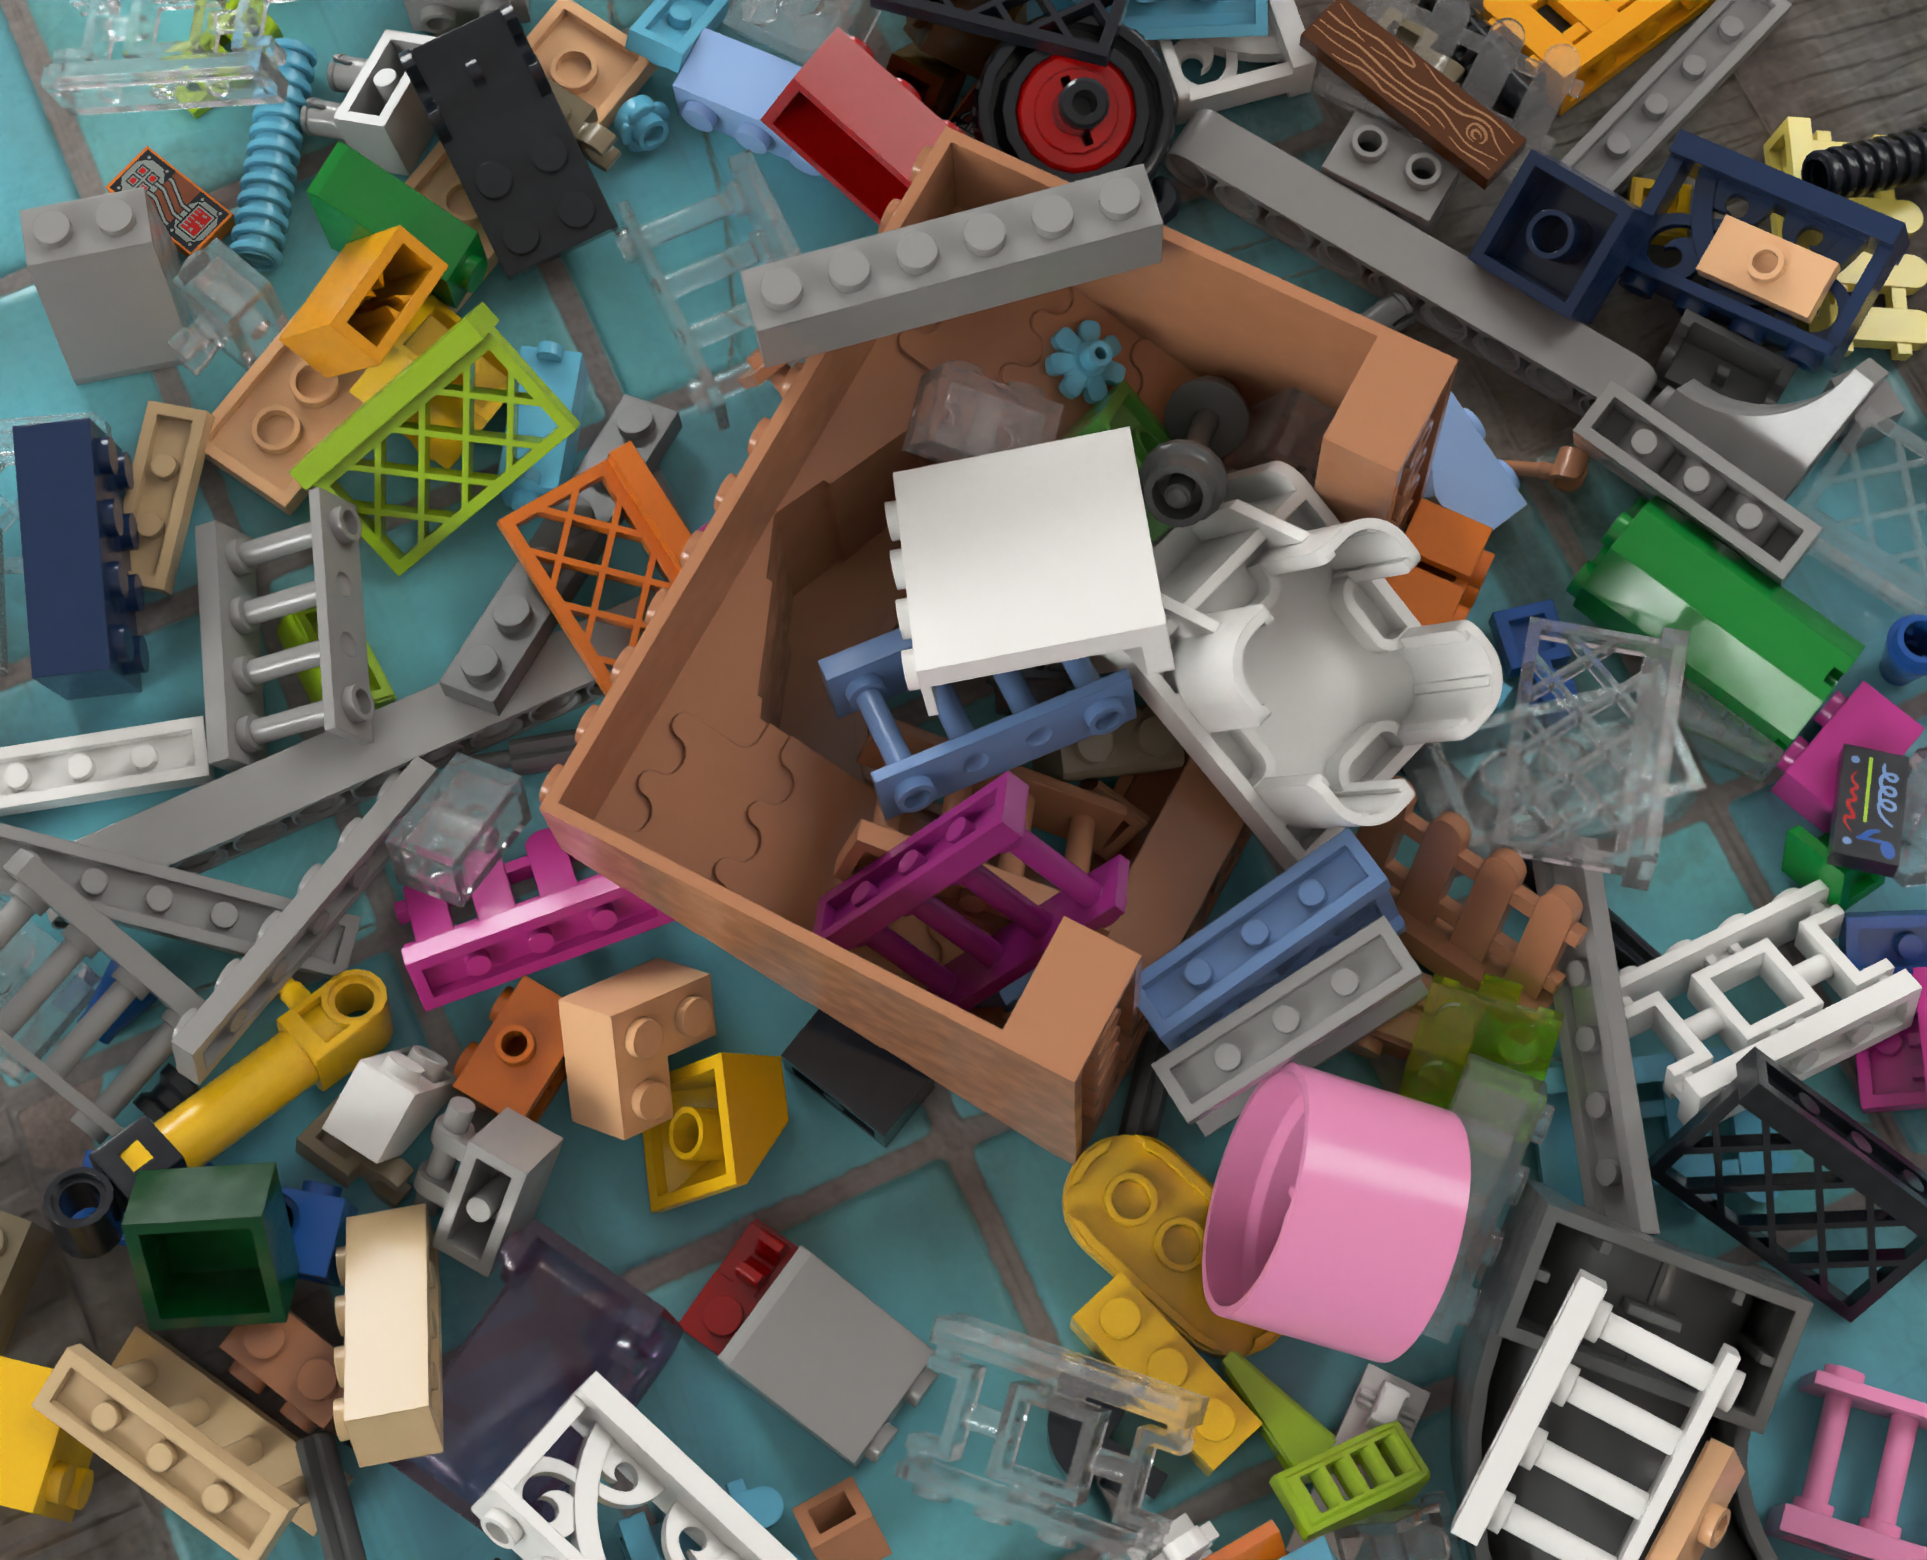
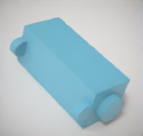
M541 341L538 347L521 345L520 356L582 424L590 379L582 352L566 351L560 344L552 341ZM519 383V392H527ZM518 404V434L545 437L557 427V424L541 407ZM581 424L573 433L500 492L506 506H511L513 510H517L570 480L573 475ZM506 446L502 447L498 474H501L506 469ZM517 447V459L530 448Z

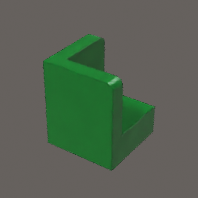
M1801 825L1794 826L1786 832L1781 871L1801 887L1820 879L1829 888L1826 903L1830 906L1838 904L1843 911H1846L1885 883L1886 876L1827 864L1830 833H1824L1816 838Z

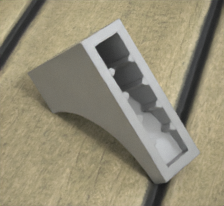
M1869 357L1854 368L1839 385L1829 391L1803 401L1772 405L1749 403L1721 395L1693 378L1676 390L1668 385L1650 406L1786 502L1888 376L1889 372Z

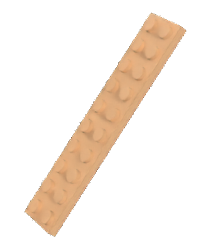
M557 0L526 37L546 77L595 107L598 116L596 123L607 129L614 122L620 107L638 93L659 67L652 64L647 58L625 49L628 35L572 0ZM439 141L406 180L405 184L478 232L488 264L485 279L497 265L499 259L441 141ZM467 292L457 309L447 304L445 305L454 313H457L473 293ZM295 315L211 414L215 419L210 432V440H208L205 449V459L289 516L293 514L307 497L309 490L315 487L313 485L306 491L292 477L289 471L308 451L363 405V402L349 391L366 370L362 369L330 378L324 377L278 340Z

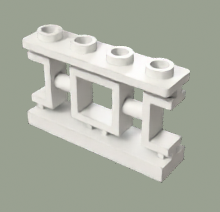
M1820 879L1800 889L1796 887L1786 889L1778 894L1771 903L1746 915L1744 913L1735 914L1722 922L1717 929L1693 941L1690 939L1681 940L1672 945L1662 956L1639 967L1628 966L1618 971L1629 1039L1652 1029L1677 1059V1062L1666 1068L1662 1090L1670 1099L1677 1097L1680 1101L1677 1117L1683 1125L1737 1077L1736 1063L1754 1046L1803 1081L1911 1027L1923 987L1906 968L1893 974L1895 967L1887 958L1861 971L1854 966L1832 941V939L1840 935L1845 912L1838 904L1830 906L1826 903L1829 888ZM1795 939L1794 946L1807 959L1794 966L1777 949V947ZM1760 975L1787 1007L1750 1025L1723 993ZM1824 980L1842 999L1823 1009L1824 1001L1812 989V986ZM1688 991L1687 999L1699 1013L1683 1020L1667 1001ZM1718 1034L1734 1054L1713 1064L1714 1056L1701 1041ZM1739 1104L1720 1122L1746 1109Z

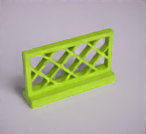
M483 301L308 451L289 471L292 477L306 491L314 485L316 488L321 487L356 505L357 514L362 526L361 537L398 576H401L573 433L581 424L495 328L500 320ZM488 350L508 370L507 390L475 387V362ZM463 373V385L450 384ZM519 383L527 392H519ZM436 395L463 398V428L430 424V400ZM474 399L507 403V433L474 429ZM518 404L541 407L557 424V427L545 437L518 434ZM419 410V423L405 422ZM391 433L418 436V465L386 462V438ZM430 437L462 441V470L430 467ZM474 442L506 446V469L501 474L473 472ZM517 447L530 448L517 459ZM375 448L374 460L362 459ZM348 470L374 473V502L354 500L336 480ZM386 475L418 478V507L387 504ZM430 480L462 483L461 507L456 511L430 509ZM473 485L485 486L473 496ZM368 514L374 515V521L368 516ZM386 517L418 520V543L405 554L386 535ZM429 522L441 523L429 533Z

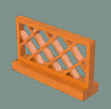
M631 440L609 452L606 460L513 511L497 522L499 530L605 696L612 686L610 682L611 674L608 669L612 670L617 659L598 655L590 640L595 621L632 630L628 646L630 645L635 648L639 632L643 633L647 627L642 618L649 590L658 592L663 587L670 589L682 569L679 565L681 553L691 536ZM601 481L615 502L611 523L574 514L578 494ZM570 499L567 512L554 509V507ZM621 513L631 528L618 525ZM536 517L564 523L557 554L530 548L518 528ZM571 525L608 535L601 565L564 556ZM615 537L642 544L649 555L644 576L608 567ZM540 562L554 565L551 579ZM655 566L664 581L652 578ZM561 568L598 577L591 607L563 600L556 589ZM605 579L641 587L634 619L598 610ZM574 616L588 619L585 633Z

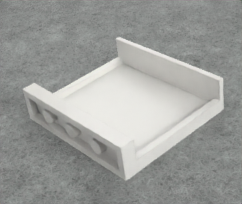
M1130 426L893 472L896 500L885 502L884 505L892 542L900 540L901 548L890 550V559L897 590L906 589L907 593L906 598L896 599L895 603L903 640L912 639L913 645L911 649L901 650L902 664L908 690L921 689L928 716L939 715L935 687L937 685L1142 647L1148 675L1175 670Z

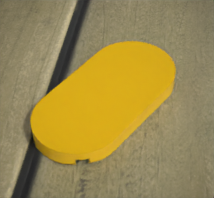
M1137 1134L1116 1135L1101 1139L1091 1145L1074 1162L1063 1187V1215L1068 1230L1076 1243L1112 1277H1115L1122 1271L1181 1336L1199 1352L1224 1359L1231 1350L1233 1352L1236 1350L1243 1357L1264 1350L1277 1341L1282 1334L1220 1317L1214 1314L1207 1304L1202 1280V1252L1206 1219L1214 1185L1175 1150L1164 1142L1150 1136Z

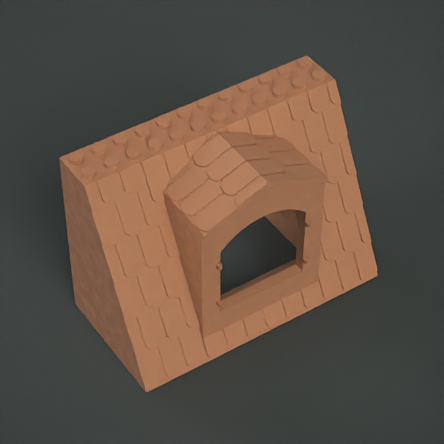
M946 126L934 147L926 145L918 154L911 171L910 181L912 184L902 200L895 198L889 203L881 218L878 233L1070 182ZM1163 225L1162 262L809 356L804 364L799 361L796 362L789 370L781 388V398L783 400L771 419L764 417L756 425L747 447L749 457L738 475L730 473L722 482L714 500L715 514L704 532L696 530L686 542L679 561L682 569L670 589L661 588L652 599L645 616L647 627L635 648L629 645L618 656L610 675L611 688L600 706L593 704L586 710L576 729L575 741L577 745L564 766L556 764L551 769L539 793V801L542 802L539 810L561 850L621 888L630 891L694 933L708 939L805 1002L811 1003L875 1045L889 1051L967 1102L992 1115L1071 1165L1086 1150L1138 1052L1144 1036L1151 1027L1139 1009L1141 971L1203 928L1253 832L1184 748L1185 760L1183 767L1120 776L1112 790L1150 817L1149 823L1111 858L1113 859L1121 854L1130 861L1125 913L1112 924L1111 932L1107 937L1064 916L1015 1008L1010 1012H1005L1002 1006L974 1007L970 1012H967L928 992L927 987L867 945L854 947L848 951L813 933L819 898L844 882L833 877L837 855L860 819L873 821L877 801L870 773L875 771V769L857 763L858 753L869 736V729L860 711L839 719L837 718L828 699L818 660L900 628L895 600L906 598L907 593L906 589L897 590L892 571L890 550L901 548V541L892 542L884 505L885 502L896 500L893 472L1058 440L1095 404H1088L1084 400L1083 391L1074 399L1065 397L1058 387L1064 375L1049 376L1046 373V357L1058 352L1051 345V337L1063 327H1069L1076 334L1077 326L1081 322L1092 320L1098 322L1101 327L1100 340L1108 335H1114L1118 339L1122 350L1117 356L1112 358V361L1118 362L1126 368L1124 380L1164 427L1165 407L1173 391L1186 381L1205 375L1221 376L1231 381L1240 390L1250 412L1249 430L1240 447L1231 454L1219 458L1227 474L1272 461H1282L1295 468L1304 476L1340 523L1362 518H1377L1392 523L1405 534L1421 498H1424L1459 361L1455 357ZM1106 384L1108 391L1114 387ZM933 801L928 807L920 811L903 813L898 832L912 836L941 816L942 805ZM1093 850L1089 873L1108 862ZM1000 853L984 863L998 868ZM1027 864L1025 865V878L1059 890L1057 886ZM914 915L902 916L888 925L890 929L943 966L964 953L962 949Z

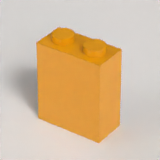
M401 225L347 243L278 340L326 378L378 366L387 356L449 265Z

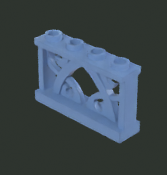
M1347 827L1142 970L1139 1009L1171 1052L1383 915H1385L1399 936L1406 930V924L1400 916L1389 891L1392 887L1388 878L1352 830Z

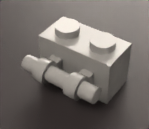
M456 1096L449 1101L446 1113L439 1115L435 1120L430 1134V1140L434 1145L429 1160L420 1164L413 1182L414 1188L417 1191L413 1205L426 1203L430 1217L437 1215L440 1207L444 1208L431 1246L488 1278L525 1242L564 1138L509 1107H506L482 1130L476 1133L471 1123L476 1109L475 1104L468 1098ZM457 1160L461 1162L458 1172L454 1169Z

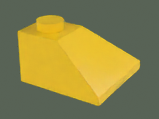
M720 1052L669 1072L674 1118L642 1132L651 1213H662L746 1185L789 1122L781 1056Z

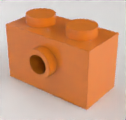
M526 975L521 978L515 989L511 986L506 987L490 1011L489 1020L493 1023L480 1044L475 1041L471 1042L462 1052L454 1067L453 1075L458 1078L452 1087L461 1097L470 1099L475 1104V1107L494 1118L506 1107H509L538 1124L567 1078L558 999L562 998V996Z

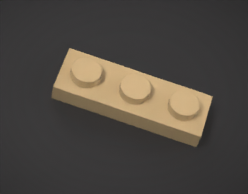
M148 400L132 464L134 487L131 490H126L123 501L124 513L134 514L139 532L138 550L130 551L131 571L128 572L129 575H139L143 590L172 595L204 465L205 449L208 440H210V432L215 419L208 411Z

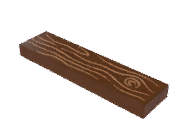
M1334 0L1301 34L1299 45L1482 189L1486 190L1524 150L1527 141L1525 137L1348 0Z

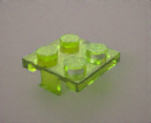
M1484 973L1479 992L1459 986L1460 981L1434 974L1398 1094L1450 1110L1460 1118L1526 1138L1565 1014L1540 1006L1536 1010L1518 1004L1523 984Z

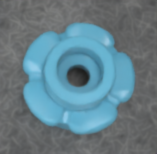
M638 95L629 99L620 107L614 120V127L619 133L620 142L627 146L629 151L635 153L656 149L668 136L669 121L667 118L670 116V111L666 104L661 101L654 102L647 95Z

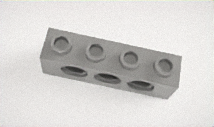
M1614 380L1609 382L1573 429V443L1576 447L1649 499L1657 496L1781 586L1784 585L1819 539L1823 529L1821 526Z

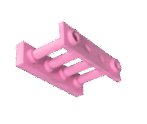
M1825 1364L1823 1371L1817 1369L1800 1377L1798 1390L1824 1398L1802 1494L1801 1496H1794L1792 1504L1783 1503L1769 1508L1764 1528L1765 1534L1842 1560H1927V1544L1924 1547L1900 1539L1902 1529L1896 1526L1917 1429L1920 1428L1927 1431V1404L1864 1384L1865 1374L1840 1365ZM1851 1407L1890 1419L1868 1518H1860L1859 1526L1833 1518L1835 1508L1829 1505Z

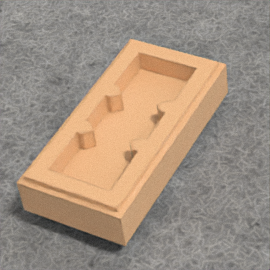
M1727 214L1696 267L1699 276L1807 324H1811L1841 270L1839 263Z
M1713 1438L1705 1443L1645 1560H1700L1706 1546L1714 1549L1720 1543L1727 1530L1731 1511L1727 1506L1745 1473L1734 1448Z

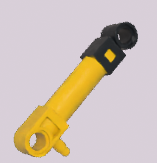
M362 969L345 970L333 976L319 989L311 993L301 982L295 981L291 977L278 992L280 999L289 1010L276 1019L278 1028L276 1035L154 1123L146 1115H143L95 1149L89 1155L93 1168H71L57 1175L48 1185L44 1194V1210L62 1250L72 1257L92 1259L110 1252L120 1242L123 1235L121 1224L124 1216L122 1211L125 1214L138 1171L203 1167L314 1084L324 1092L353 1071L360 1059L372 1057L381 1052L390 1042L394 1032L387 989L381 978L371 971ZM354 1011H368L366 1014L359 1017L347 1016L348 1014ZM85 1208H97L93 1214L85 1218H72L77 1212Z

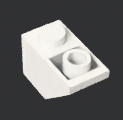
M419 1045L360 1059L322 1129L376 1164L401 1156L454 1095L456 1090L452 1085L458 1077L446 1070L448 1062L442 1056Z

